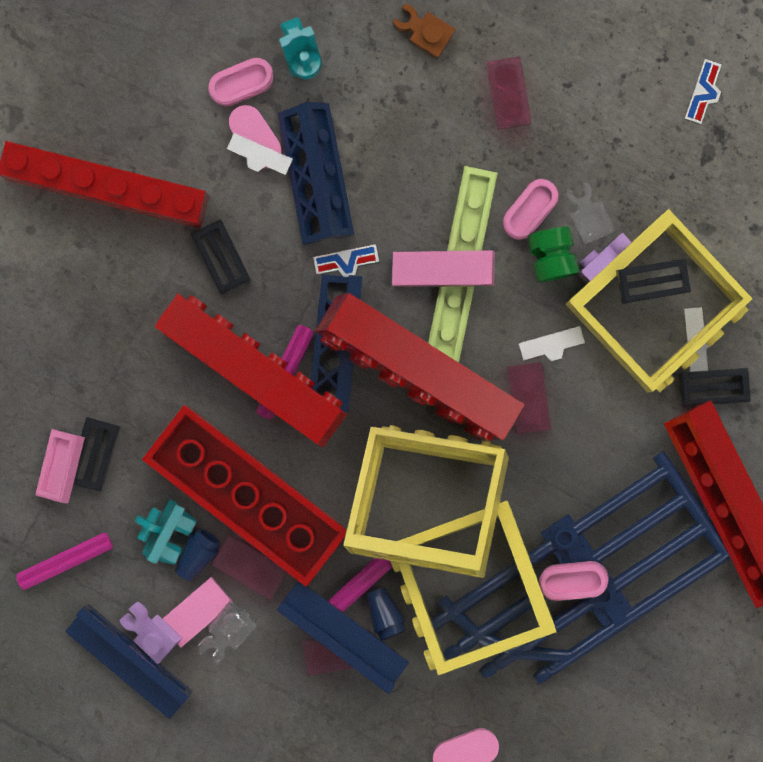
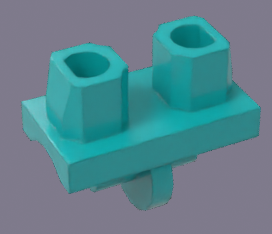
M299 17L281 23L280 27L284 37L279 38V42L291 77L297 76L301 79L315 77L320 72L323 63L311 26L303 28Z
M172 499L168 500L163 512L153 507L147 518L137 515L135 522L143 526L137 538L144 542L147 541L141 553L147 557L148 561L155 564L159 560L174 565L182 548L168 540L174 530L189 536L197 520L187 513L178 502Z

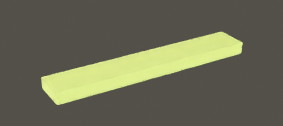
M464 166L447 251H482L497 172ZM474 286L439 287L428 343L457 362L460 359Z

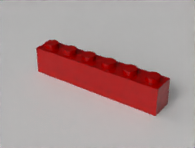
M5 141L0 160V176L7 181L199 229L202 227L209 200V195L205 190Z
M177 293L154 327L317 445L324 448L347 416L344 411L339 409L343 402L327 391L323 396L312 389L316 384L301 372H298L296 376L290 374L285 370L288 365L287 362L273 352L268 357L258 351V348L261 346L259 342L245 332L241 338L231 331L234 326L231 322L218 313L213 319L204 312L207 305L193 295L185 299Z
M710 400L686 410L665 422L664 426L755 608L763 606V503Z

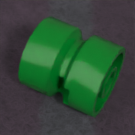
M570 226L547 229L527 235L531 255L537 257L536 262L533 264L537 283L554 281L580 274L576 254L570 253V249L574 245Z

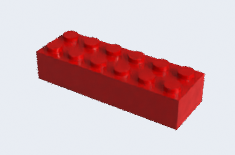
M350 293L335 297L315 330L316 333L322 336L320 339L321 343L334 351L340 349L350 353L349 360L365 370L368 367L380 372L378 378L394 388L396 386L404 387L409 391L406 395L420 405L424 406L426 403L436 407L435 414L452 424L453 422L466 426L463 432L478 441L482 439L487 442H491L492 439L504 441L525 405Z
M183 405L142 458L150 467L305 587L308 586L346 536L347 528L188 405Z

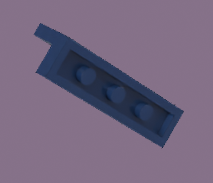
M305 102L279 112L278 118L285 155L293 159L288 170L303 245L329 238H345L355 235L329 103ZM299 115L301 127L296 135L292 129L291 118ZM301 148L306 152L307 157L304 168L299 165L298 160ZM307 182L311 183L313 188V195L310 201L306 198L304 191ZM313 215L318 217L321 232L316 234L312 233L311 228Z
M322 274L317 327L325 315L326 302L329 306L332 304L327 297L328 283L348 285L347 293L360 299L362 276L349 275V277ZM316 333L311 380L316 384L312 389L317 392V388L329 380L336 389V398L343 402L339 409L348 413L354 364L349 360L351 354L345 350L336 351L340 356L339 366L328 374L320 365V356L329 347L325 346L321 349L322 343L320 339L322 336ZM319 369L325 375V378L318 382ZM338 372V381L336 384L331 377Z
M299 581L296 582L277 608L279 613L388 694L395 687V681L409 664L407 659L309 586L305 587Z
M90 604L82 607L77 613L76 619L65 631L169 719L193 692L163 665L157 664L132 639Z

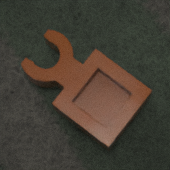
M404 4L402 11L410 16V20L407 23H402L394 19L393 27L400 32L410 31L413 33L409 43L438 60L456 29L428 11L423 19L417 16L416 10L411 5Z

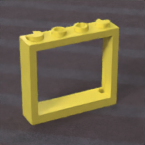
M668 209L565 305L642 388L649 393L655 389L661 392L666 386H669L675 380L671 375L680 366L685 370L699 358V355L696 353L698 349L705 343L710 347L724 334L721 328L730 320L733 323L739 321L748 311L746 305L752 300V297ZM666 231L731 302L649 377L584 305L617 276L616 270L624 269Z
M390 425V427L382 426V428L371 427L343 546L351 554L484 578L509 460L506 450L502 449V446L492 445L491 442L482 441L481 445L468 443L467 439L460 436L450 435L447 439L434 437L433 433L425 430H415L413 434L401 432L402 429L394 425ZM384 447L494 466L475 556L365 536Z
M508 501L499 503L497 517L499 516L540 627L445 661L412 566L391 561L395 573L399 571L402 573L405 584L401 585L400 588L407 605L413 604L417 617L412 618L415 631L419 638L425 637L429 648L424 651L428 667L431 671L436 669L438 675L557 633ZM485 509L399 540L398 542L423 545L482 523Z

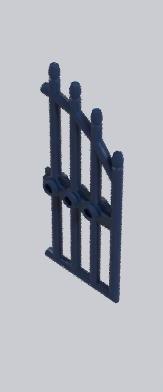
M664 451L653 457L658 466L657 468L576 522L567 514L540 532L546 542L528 553L532 566L552 553L556 555L561 564L594 561L603 565L601 563L603 560L683 507H686L696 524L612 579L608 573V585L601 595L593 598H583L552 619L557 632H559L592 610L602 624V628L569 650L536 647L554 635L551 634L502 652L493 658L492 662H487L479 669L484 679L491 677L497 673V670L503 669L516 659L549 662L546 667L543 666L533 675L538 683L545 682L553 674L556 675L730 559L714 524ZM666 478L677 494L675 497L593 551L582 533ZM705 535L715 550L713 554L635 606H630L620 590ZM516 562L453 603L447 595L436 602L442 611L430 618L434 630H438L450 621H453L467 634L457 641L456 645H451L443 652L447 660L461 656L462 652H467L477 644L488 646L504 640L492 634L532 608L529 597L526 595L480 627L464 614L465 611L518 577L520 573Z

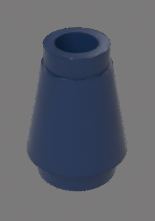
M200 528L197 529L195 534L191 533L175 572L183 579L192 581L219 553L218 547L221 544L219 539L210 532Z
M385 587L366 595L374 633L379 635L381 641L406 631L404 626L406 620L386 592Z

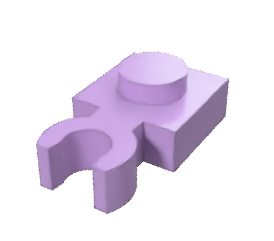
M622 233L600 254L593 250L579 263L584 269L577 275L585 284L589 283L632 242Z
M136 602L129 608V611L135 618L127 613L119 621L125 629L135 631L138 634L134 642L159 664L182 637L158 614L151 620L148 617V611L145 606Z

